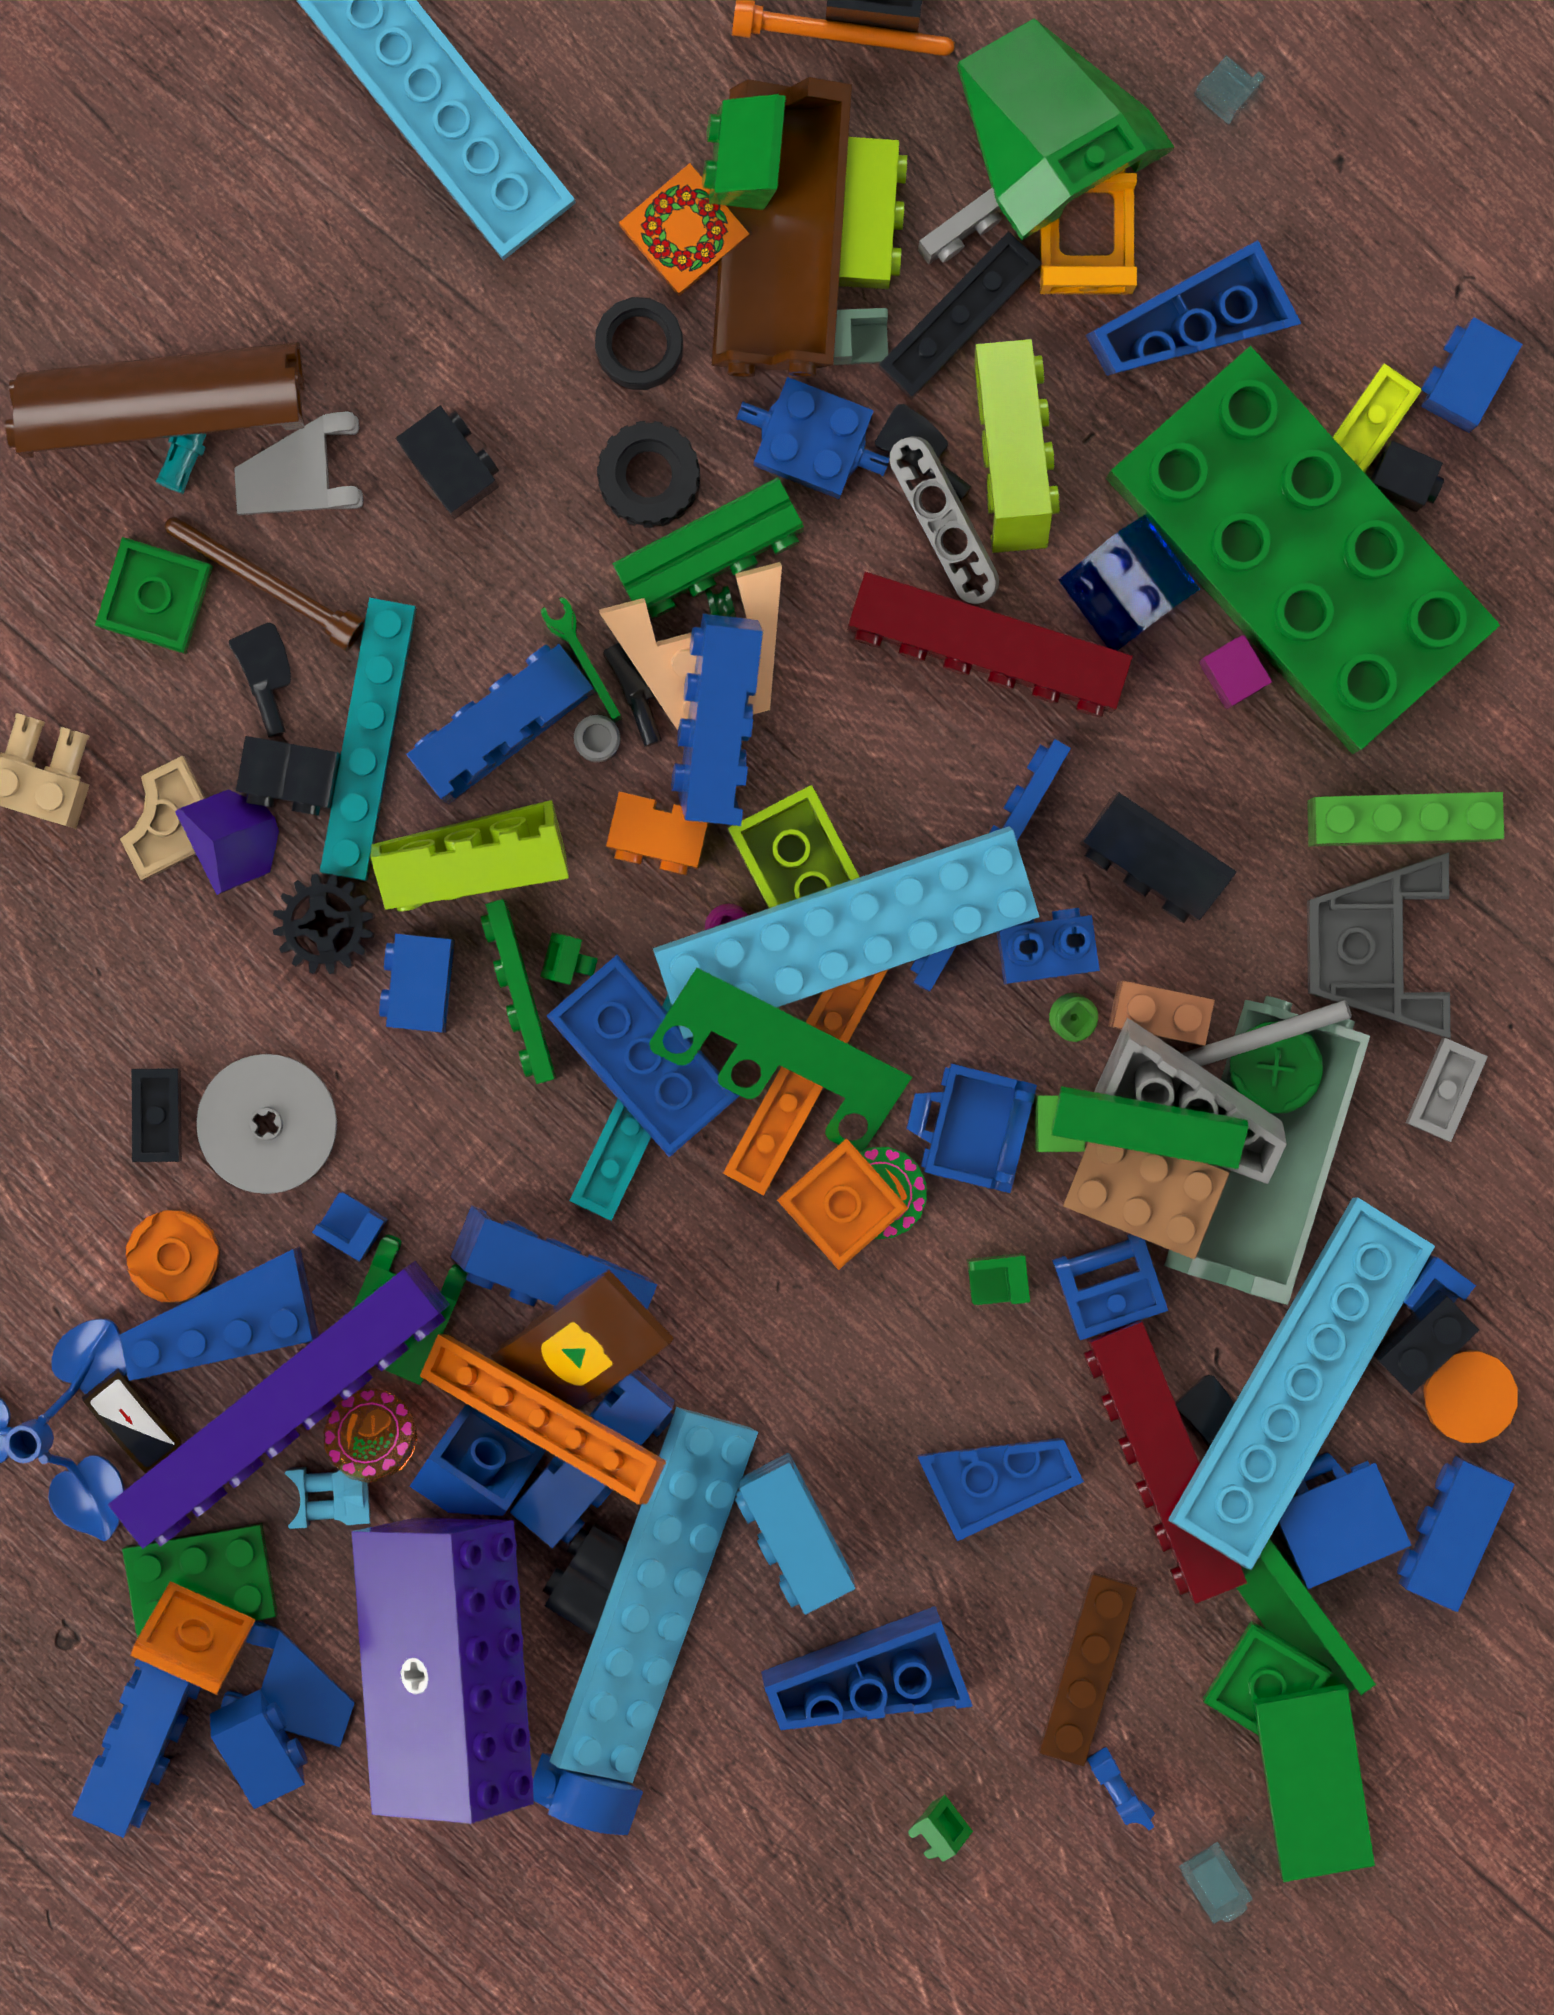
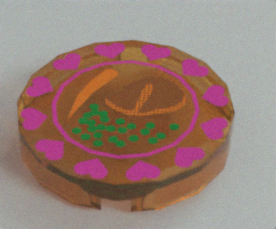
M375 1388L356 1391L345 1401L343 1399L340 1400L336 1405L337 1407L328 1415L323 1431L324 1449L332 1464L350 1479L366 1483L379 1481V1478H384L387 1475L392 1476L399 1472L413 1455L418 1439L413 1415L408 1406L389 1391Z

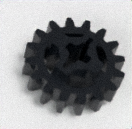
M312 874L311 886L309 887L299 880L295 881L294 885L297 894L293 897L292 895L282 893L280 896L287 904L286 910H274L273 912L275 917L283 920V926L274 929L273 935L285 936L287 940L279 948L280 952L288 953L294 951L296 955L293 958L292 965L299 967L307 960L309 961V973L317 974L321 964H325L329 974H336L337 962L339 961L347 968H352L354 963L350 955L353 952L366 955L368 951L360 944L362 938H374L375 935L372 931L365 929V922L375 919V914L363 912L361 909L368 902V897L362 895L354 898L352 894L355 891L356 884L350 881L341 889L339 888V876L331 874L327 884H323L319 874ZM328 893L342 898L352 911H338L331 905ZM310 897V908L302 919L294 920L299 906ZM321 912H324L326 917L344 920V922L336 923L335 926L328 928V936L324 937L321 931L310 928L304 929L305 926H310L314 922L320 921ZM354 929L349 943L338 952V940L345 930ZM309 937L316 942L320 956L312 954L303 948L297 938Z

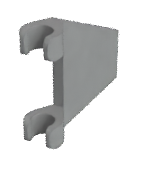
M349 411L322 415L305 425L303 429L295 431L235 467L237 514L251 515L321 509L361 508L363 506V493L357 487L343 486L329 489L326 435L357 434L359 431L358 417Z

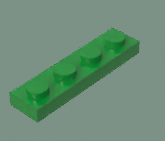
M501 899L487 903L485 905L488 914L480 916L487 942L496 941L501 959L493 961L500 988L509 986L513 1004L507 1005L506 1011L513 1033L522 1032L526 1049L519 1050L518 1052L525 1077L534 1076L536 1084L557 1079L507 900Z

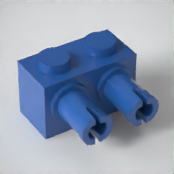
M1079 908L1052 911V921L1034 923V919L998 931L997 939L1004 984L1100 971L1092 915L1080 916Z

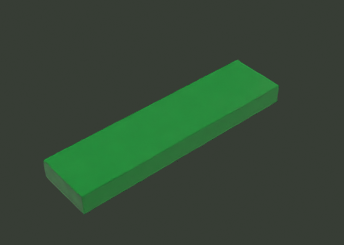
M1061 1086L1051 1131L1052 1136L1238 1169L1249 1126L1248 1120Z

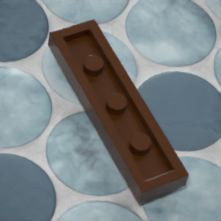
M1091 1572L1038 1749L1040 1754L1085 1766L1137 1592L1136 1585Z

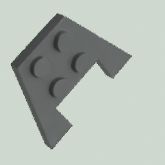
M1449 852L1307 900L1308 994L1336 1003L1346 1000L1351 1008L1451 1039L1450 992H1404L1403 900L1449 899Z

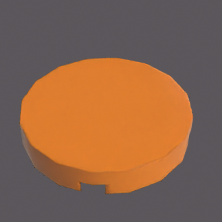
M165 1210L146 1217L133 1230L126 1245L127 1266L132 1282L144 1295L160 1302H182L198 1296L212 1283L219 1268L220 1248L213 1230L200 1217L183 1210Z
M1478 1350L1460 1351L1455 1353L1425 1382L1424 1399L1426 1412L1430 1422L1445 1436L1462 1443H1482L1497 1437L1511 1423L1518 1407V1388L1511 1371L1498 1358Z

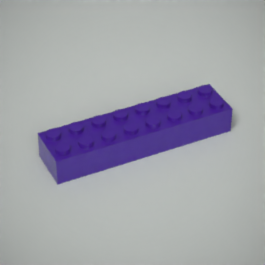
M414 1261L107 1505L142 1549L154 1540L161 1547L191 1523L186 1514L192 1511L198 1518L227 1494L223 1487L225 1483L229 1482L235 1488L263 1466L264 1463L260 1460L259 1456L264 1452L272 1459L300 1436L295 1429L298 1425L302 1423L308 1430L337 1406L331 1399L337 1394L345 1401L373 1378L368 1372L371 1367L376 1364L382 1372L410 1349L404 1342L413 1335L417 1342H419L446 1320L441 1312L450 1305L419 1264Z

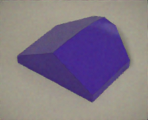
M228 789L175 811L216 895L270 873L279 830L275 817L266 806L246 803V797Z

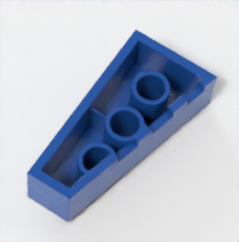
M1257 240L1085 336L1106 376L1288 329L1302 323L1262 246Z
M702 614L701 628L693 627L690 655L697 656L695 672L686 674L684 701H690L688 719H680L677 745L684 747L682 764L674 763L671 780V791L678 792L685 820L741 826L743 809L739 808L735 793L736 786H746L747 779L746 749H741L742 741H749L752 734L753 705L748 703L749 695L755 696L757 689L763 630L758 620Z
M548 644L539 648L526 659L528 667L515 676L508 673L490 686L488 690L491 693L477 703L471 701L463 706L451 717L453 720L439 731L435 729L425 735L414 745L415 748L406 754L435 793L446 804L452 803L596 693L560 644L553 649Z
M471 1205L450 1256L464 1271L468 1272L467 1281L492 1290L494 1283L510 1288L509 1296L515 1300L535 1306L537 1299L555 1307L566 1294L610 1270L639 1302L648 1309L657 1284L650 1278L595 1255L589 1254L588 1257L581 1255L580 1250L553 1238H546V1241L540 1239L538 1234L509 1220L504 1221L503 1224L496 1222L486 1214L487 1211Z
M300 1246L120 1334L119 1338L128 1380H136L315 1340L319 1333Z
M636 1369L616 1383L589 1416L641 1446L651 1433L658 1437L672 1421L674 1414L670 1411L673 1408L674 1399ZM554 1456L512 1506L510 1513L553 1549L560 1539L568 1544L585 1524L579 1517L590 1504L598 1508L613 1489Z
M936 1606L761 1671L764 1688L780 1730L842 1723V1720L867 1717V1720L885 1718L886 1714L902 1712L926 1713L933 1712L935 1708L955 1706L956 1709L973 1707Z
M136 1659L134 1665L139 1667L140 1670H135L124 1688L119 1700L124 1706L121 1713H116L102 1741V1747L105 1748L102 1756L98 1755L93 1763L72 1814L74 1817L122 1838L126 1836L132 1826L140 1829L151 1806V1802L144 1798L151 1783L159 1786L170 1763V1759L163 1757L170 1740L178 1743L189 1717L182 1714L189 1697L197 1700L202 1690L197 1685L139 1659Z

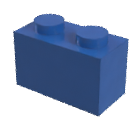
M1475 317L1464 328L1456 325L1443 347V350L1450 353L1442 368L1434 365L1421 387V391L1427 393L1421 407L1470 433L1480 423L1523 344Z
M395 934V942L386 944L384 970L391 971L390 990L382 989L379 1006V1016L387 1017L386 1027L446 1033L455 940Z
M260 1689L210 1713L211 1738L254 1809L305 1785L303 1765L308 1763L306 1753L297 1738L290 1740L284 1728L287 1727L280 1707L276 1702L269 1704Z

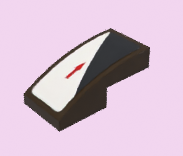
M119 1368L82 1397L83 1402L145 1474L182 1445L179 1435L150 1407L148 1398L128 1380V1377Z

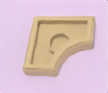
M184 756L141 776L145 790L143 813L136 826L120 838L141 881L196 855L175 811L205 799V796Z

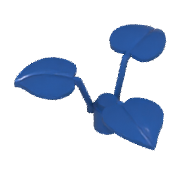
M93 1319L74 1327L57 1343L52 1355V1371L60 1380L72 1384L44 1414L40 1415L38 1419L27 1420L14 1428L8 1427L11 1418L10 1410L3 1399L0 1398V1463L7 1460L10 1456V1458L19 1463H29L38 1458L42 1464L52 1463L66 1467L68 1470L57 1474L49 1487L48 1499L53 1513L66 1526L92 1535L102 1541H107L113 1536L120 1523L118 1517L107 1505L125 1491L119 1471L109 1460L100 1455H90L76 1465L70 1458L53 1455L49 1452L53 1445L54 1435L48 1422L77 1393L79 1388L84 1394H87L117 1368L127 1376L117 1325L110 1319Z

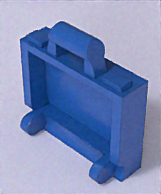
M950 1063L949 1068L945 1067L941 1085L944 1086L943 1092L915 1093L906 1129L930 1143L929 1149L925 1148L921 1167H924L925 1173L1011 1193L1037 1085ZM932 1101L939 1102L940 1106L934 1130L930 1132L926 1131L925 1128Z
M1328 1452L1315 1457L1296 1491L1297 1495L1291 1499L1279 1520V1529L1306 1589L1315 1587L1412 1546L1376 1463L1369 1464L1368 1461L1351 1467V1473L1347 1474ZM1332 1471L1335 1477L1334 1480L1308 1490L1306 1481Z

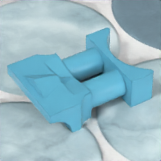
M354 1465L355 1472L353 1474L344 1471L343 1467L333 1472L306 1474V1467L288 1468L285 1471V1475L295 1483L300 1494L298 1514L288 1525V1528H307L310 1525L309 1520L323 1519L339 1520L346 1525L370 1524L368 1475H362V1471L367 1465ZM333 1491L334 1500L308 1502V1492Z

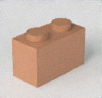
M1118 981L1108 1027L1122 1030L1128 1017L1156 1037L1205 1046L1215 1000L1127 981Z

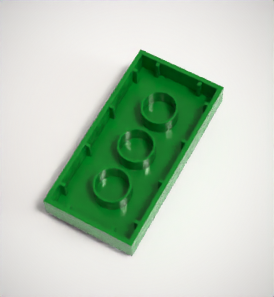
M1251 346L1120 461L1106 477V480L1352 754L1362 750L1500 626L1497 620Z

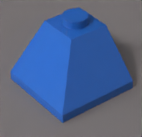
M465 1404L409 1487L448 1513L503 1516L546 1450L472 1406Z

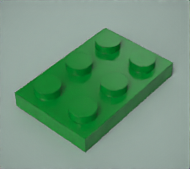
M262 1523L171 1538L161 1547L156 1541H153L143 1549L139 1544L122 1548L137 1638L170 1581L256 1620L273 1618L278 1615Z

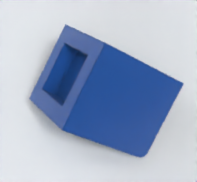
M341 1192L333 1201L321 1223L315 1226L312 1233L360 1262L367 1256L388 1219L348 1194Z
M1430 1255L1410 1292L1404 1299L1403 1304L1415 1312L1438 1289L1453 1302L1457 1298L1466 1300L1476 1285L1440 1258Z

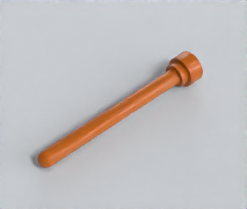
M736 0L732 36L750 38L751 33L760 35V30L941 56L950 55L955 47L953 40L948 37L763 11L764 6L754 5L755 0Z

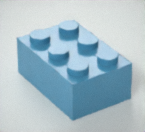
M789 1452L744 1475L740 1479V1491L736 1492L737 1498L735 1500L748 1524L756 1520L761 1530V1533L757 1534L759 1538L757 1542L768 1564L771 1566L778 1562L783 1574L779 1575V1584L791 1607L799 1604L806 1615L855 1589L854 1576Z

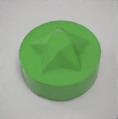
M1067 993L1059 997L1052 1005L1049 1013V1022L1054 1032L1063 1039L1078 1042L1086 1039L1094 1032L1098 1024V1011L1094 1003L1079 993Z

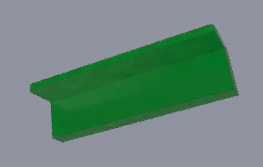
M1269 1539L1252 1570L1241 1566L1247 1583L1236 1587L1269 1632L1331 1668L1332 1674L1323 1687L1345 1684L1348 1688V1693L1356 1688L1360 1695H1363L1374 1687L1376 1683Z

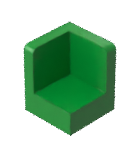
M1023 1253L967 1259L971 1301L974 1305L1030 1302L1026 1257Z

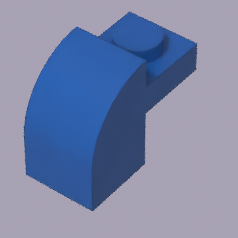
M542 1753L533 1778V1797L535 1802L549 1809L548 1815L568 1824L598 1833L629 1834L643 1793L642 1790L625 1781L560 1769L549 1762L552 1754Z

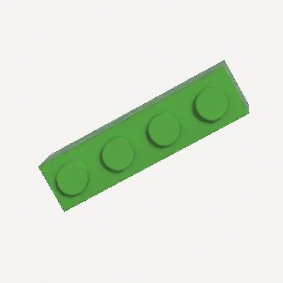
M1503 792L1314 797L1307 800L1309 847L1494 842L1504 839Z

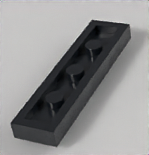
M1008 231L880 362L878 368L912 400L1041 267L1042 263Z

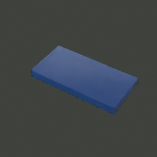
M616 955L547 1015V1018L667 1156L670 1157L740 1095L723 1088L719 1084L718 1075L720 1072L700 1049L694 1059L689 1064L683 1066L677 1065L651 1051L650 1040L668 1012L622 959ZM674 1026L667 1030L663 1037L664 1047L669 1052L675 1054L687 1051L693 1043L690 1038L683 1039L679 1026Z

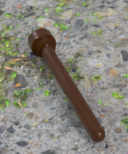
M171 517L165 522V530L169 535L325 628L324 633L330 636V642L344 651H349L359 638L364 628L365 619L348 610L344 613L339 609L336 612L330 610L179 518Z

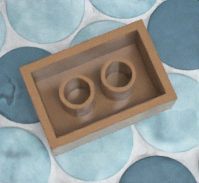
M1088 1142L1063 1207L1195 1260L1231 1170L1207 1163Z

